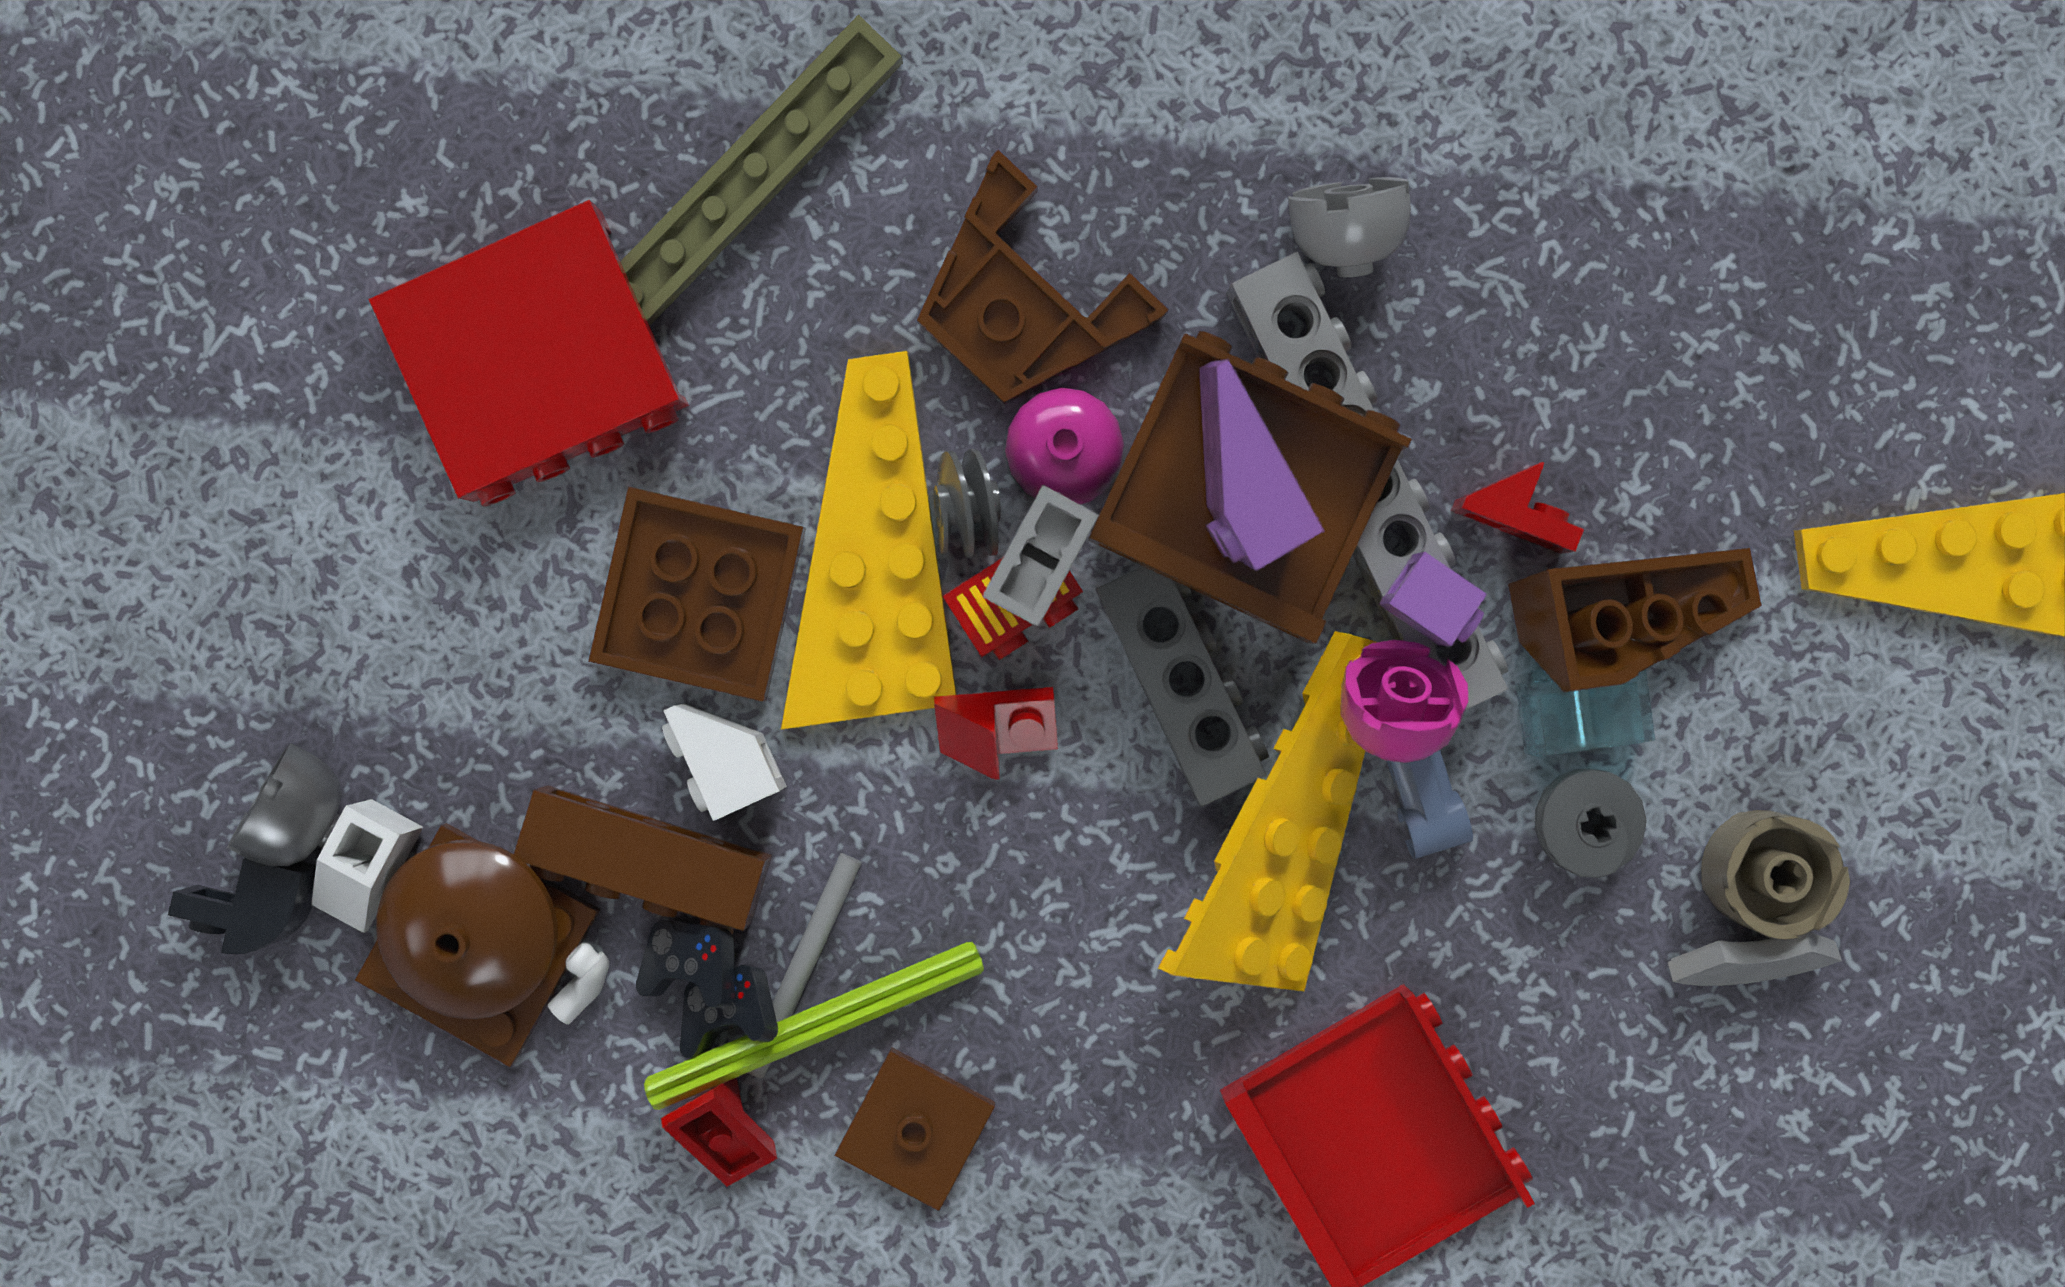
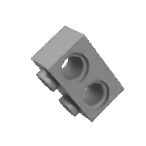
M1043 485L982 597L1039 627L1099 515Z

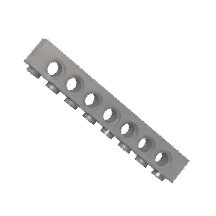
M1295 252L1231 283L1226 294L1257 357L1271 361L1287 370L1286 380L1306 390L1309 387L1304 380L1305 367L1309 364H1321L1332 375L1333 384L1331 390L1344 397L1343 407L1362 416L1365 415L1366 410L1374 411L1372 405L1378 402L1374 387L1364 371L1355 372L1346 351L1351 349L1348 333L1338 317L1329 318L1320 297L1325 295V288L1318 271L1312 263L1304 265L1298 252ZM1287 310L1301 314L1307 324L1306 335L1297 339L1285 336L1278 327V314ZM1403 451L1400 452L1398 459L1404 456ZM1397 459L1384 486L1383 495L1376 503L1353 552V557L1393 640L1416 642L1431 648L1428 657L1446 666L1436 654V643L1379 605L1413 554L1426 552L1448 568L1456 564L1454 553L1448 541L1440 532L1434 535L1424 515L1425 512L1430 510V506L1422 487L1414 478L1409 481L1407 480ZM1391 523L1401 525L1409 534L1410 544L1408 550L1401 557L1390 554L1383 544L1384 531ZM1478 626L1466 641L1460 642V655L1453 662L1458 666L1468 683L1469 702L1466 710L1508 690L1502 676L1508 672L1504 656L1493 640L1485 641Z

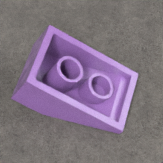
M1229 360L1213 361L1200 367L1206 503L1208 510L1214 518V521L1207 524L1206 528L1224 558L1229 556L1233 563L1241 561L1254 570H1258L1324 530Z

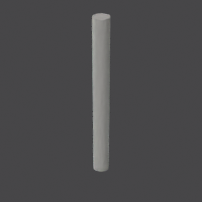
M840 853L773 1000L777 1022L793 1015L862 864L861 861L844 853ZM771 1063L750 1071L748 1074L757 1078H764Z

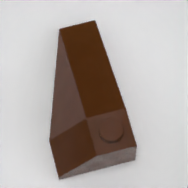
M1750 548L1547 569L1508 584L1519 643L1564 693L1624 684L1637 677L1641 671L1657 662L1667 660L1681 652L1680 649L1704 636L1715 633L1762 606Z

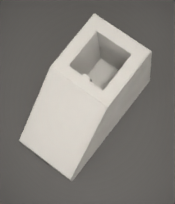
M687 704L675 705L663 710L669 722L662 726L667 744L677 758L684 755L693 775L692 778L687 780L691 797L701 812L709 811L713 821L787 787L763 733Z
M372 799L346 805L317 858L311 905L363 933L367 932L377 915L379 902L387 883L405 863L423 827Z

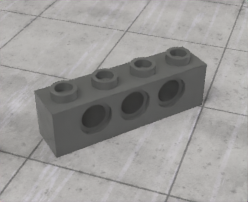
M1143 566L1096 588L1099 599L1197 803L1203 807L1255 782L1257 778L1266 777L1267 775L1261 761L1269 758L1268 751L1256 727L1253 725L1245 729L1235 710L1236 707L1244 704L1243 699L1230 673L1226 672L1219 675L1209 654L1218 650L1205 620L1200 618L1193 622L1183 601L1192 596L1190 588ZM1155 607L1167 609L1175 619V631L1164 642L1150 640L1143 630V619L1146 613ZM1190 661L1200 671V685L1190 695H1177L1169 684L1170 671L1176 664ZM1207 716H1219L1226 725L1224 741L1213 749L1200 747L1195 739L1197 724Z

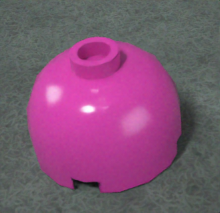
M1057 388L1037 394L1019 408L1008 427L1005 453L1011 475L1026 494L1036 499L1044 485L1081 505L1091 502L1110 487L1121 467L1124 441L1118 420L1103 401L1083 390Z
M1389 640L1372 643L1363 648L1361 657L1353 662L1350 660L1341 684V717L1352 739L1372 755L1387 761L1402 763L1424 760L1447 746L1461 723L1469 702L1468 683L1458 666L1449 659L1446 666L1442 665L1439 661L1428 657L1431 648L1416 642Z

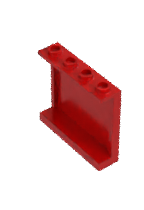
M590 200L369 299L458 499L471 502L480 500L483 507L502 502L516 494L513 487L514 484L531 476H534L537 482H543L562 475L570 469L567 460L587 451L591 458L611 453L625 444L622 439L623 435L640 427L644 428L645 433L664 429L679 420L676 411L689 406L686 398L679 394L609 238L611 230L602 211Z
M1404 984L1220 1089L1228 1110L1331 1287H1363L1516 1198H1519L1527 1208L1535 1204L1524 1185L1533 1180L1527 1166L1514 1147L1504 1151L1495 1135L1496 1131L1503 1128L1497 1114L1484 1095L1475 1100L1465 1083V1080L1473 1076L1468 1064L1454 1044L1445 1049L1434 1030L1443 1024L1438 1012L1425 993L1415 997Z

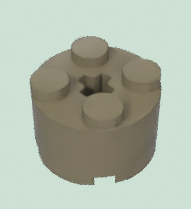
M1769 810L1740 812L1725 821L1710 837L1705 847L1701 864L1702 889L1722 915L1756 932L1784 940L1799 938L1797 936L1806 934L1814 929L1820 930L1830 924L1839 914L1846 901L1850 878L1848 867L1844 866L1838 850L1840 846L1830 832L1807 819ZM1773 868L1778 870L1774 881L1770 878Z

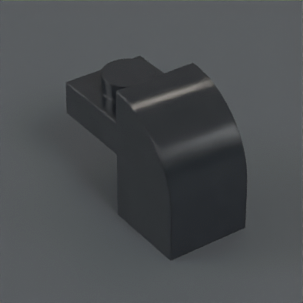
M244 858L235 893L198 884L173 892L168 915L189 920L188 927L191 930L206 934H225L221 953L237 955L254 952L289 937L306 921L313 907L311 904L316 865L301 861L290 866H267Z

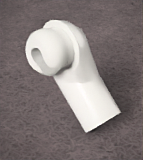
M588 943L580 944L568 956L566 968L576 976L548 1003L550 1011L560 1021L568 1025L600 994L609 969V960L603 951L597 953Z

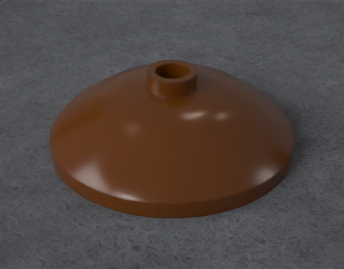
M455 840L436 844L421 851L405 862L394 873L382 893L378 906L376 921L377 940L380 953L389 973L401 989L422 1006L445 1016L461 1019H480L495 1016L514 1008L529 997L541 984L555 956L558 940L557 918L546 887L524 861L509 851L493 844L474 840ZM445 933L457 938L459 950L450 949L446 945L444 940Z

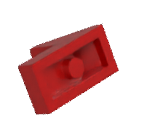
M1544 462L1531 465L1454 501L1451 512L1559 554L1576 552L1584 531L1583 528L1567 523L1570 514L1560 508L1540 502H1535L1533 509L1528 507Z
M1053 687L934 697L940 753L992 779L1000 780L999 754L1058 749Z
M737 1078L710 1088L661 1118L662 1128L726 1187L778 1159L773 1139L743 1111Z

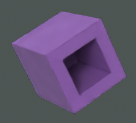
M1421 552L1410 557L1379 605L1438 646H1452L1456 639L1460 642L1466 641L1477 628L1484 615V612L1478 609L1487 594L1428 553Z

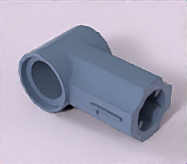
M1440 750L1424 760L1408 763L1387 761L1401 806L1397 809L1399 822L1405 821L1410 839L1406 840L1405 843L1413 859L1473 841L1472 827L1466 808L1459 794L1452 790Z

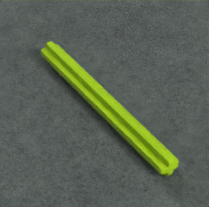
M973 942L963 943L778 1021V1034L770 1042L753 1041L745 1035L650 1075L644 1083V1090L648 1101L654 1110H661L977 976L984 971V964L977 947Z

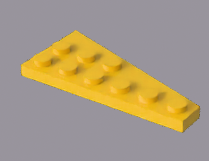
M907 351L848 359L781 730L935 708V696L957 695Z
M2065 493L1794 530L1801 588L1804 590L2065 637Z
M1337 631L1333 633L1302 692L1305 703L1304 709L1292 731L1282 730L1273 748L1279 753V756L1266 780L1257 778L1214 860L1217 874L1203 901L1194 898L1184 917L1185 920L1191 923L1176 952L1167 949L1158 969L1173 976L1305 991L1365 755V750L1352 739L1341 717V684L1345 669L1350 660L1353 662L1360 658L1362 649L1372 643H1376V641Z

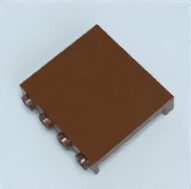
M1199 331L1195 338L1184 333L1087 541L1303 642L1316 644L1327 622L1323 619V616L1400 452L1409 447L1412 439L1398 433L1401 424L1382 413L1366 410L1365 415L1362 416L1343 407L1344 397L1331 389L1318 384H1311L1309 389L1306 390L1287 381L1288 371L1271 361L1255 357L1251 364L1231 355L1232 345L1213 334ZM1229 360L1324 530L1258 570H1254L1241 561L1233 563L1229 556L1224 558L1206 528V525L1213 522L1214 518L1208 510L1206 503L1200 367L1213 361Z

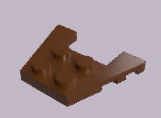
M997 150L990 159L976 196H973L964 216L965 220L951 250L948 251L917 322L1006 405L1159 322L1166 316L1169 309L1130 273L1088 317H1084L998 236L1004 227L1038 192V186L1005 155Z

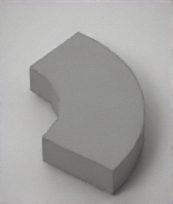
M1808 932L1797 936L1799 938L1787 940L1776 938L1751 942L1718 940L1672 958L1668 962L1672 980L1675 983L1696 986H1724L1792 976L1842 961L1836 941Z

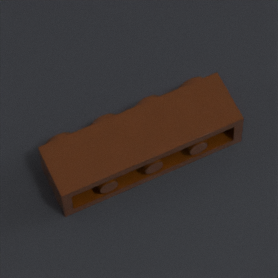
M548 785L533 790L514 851V855L526 864H529V867L539 878L561 882L565 875L587 882L585 890L591 894L608 899H620V895L623 893L642 899V908L649 912L667 917H676L678 911L700 917L699 925L728 929L732 934L735 929L744 931L752 923L772 859V855Z

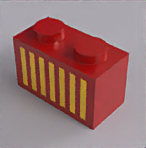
M1003 557L942 596L980 656L984 657L993 651L998 660H1001L1029 642L1023 631L1033 625L982 597ZM1070 570L1043 617L1049 628L1079 610L1073 599L1082 594L1083 590Z

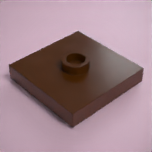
M891 1047L834 1156L940 1211L995 1108V1102Z

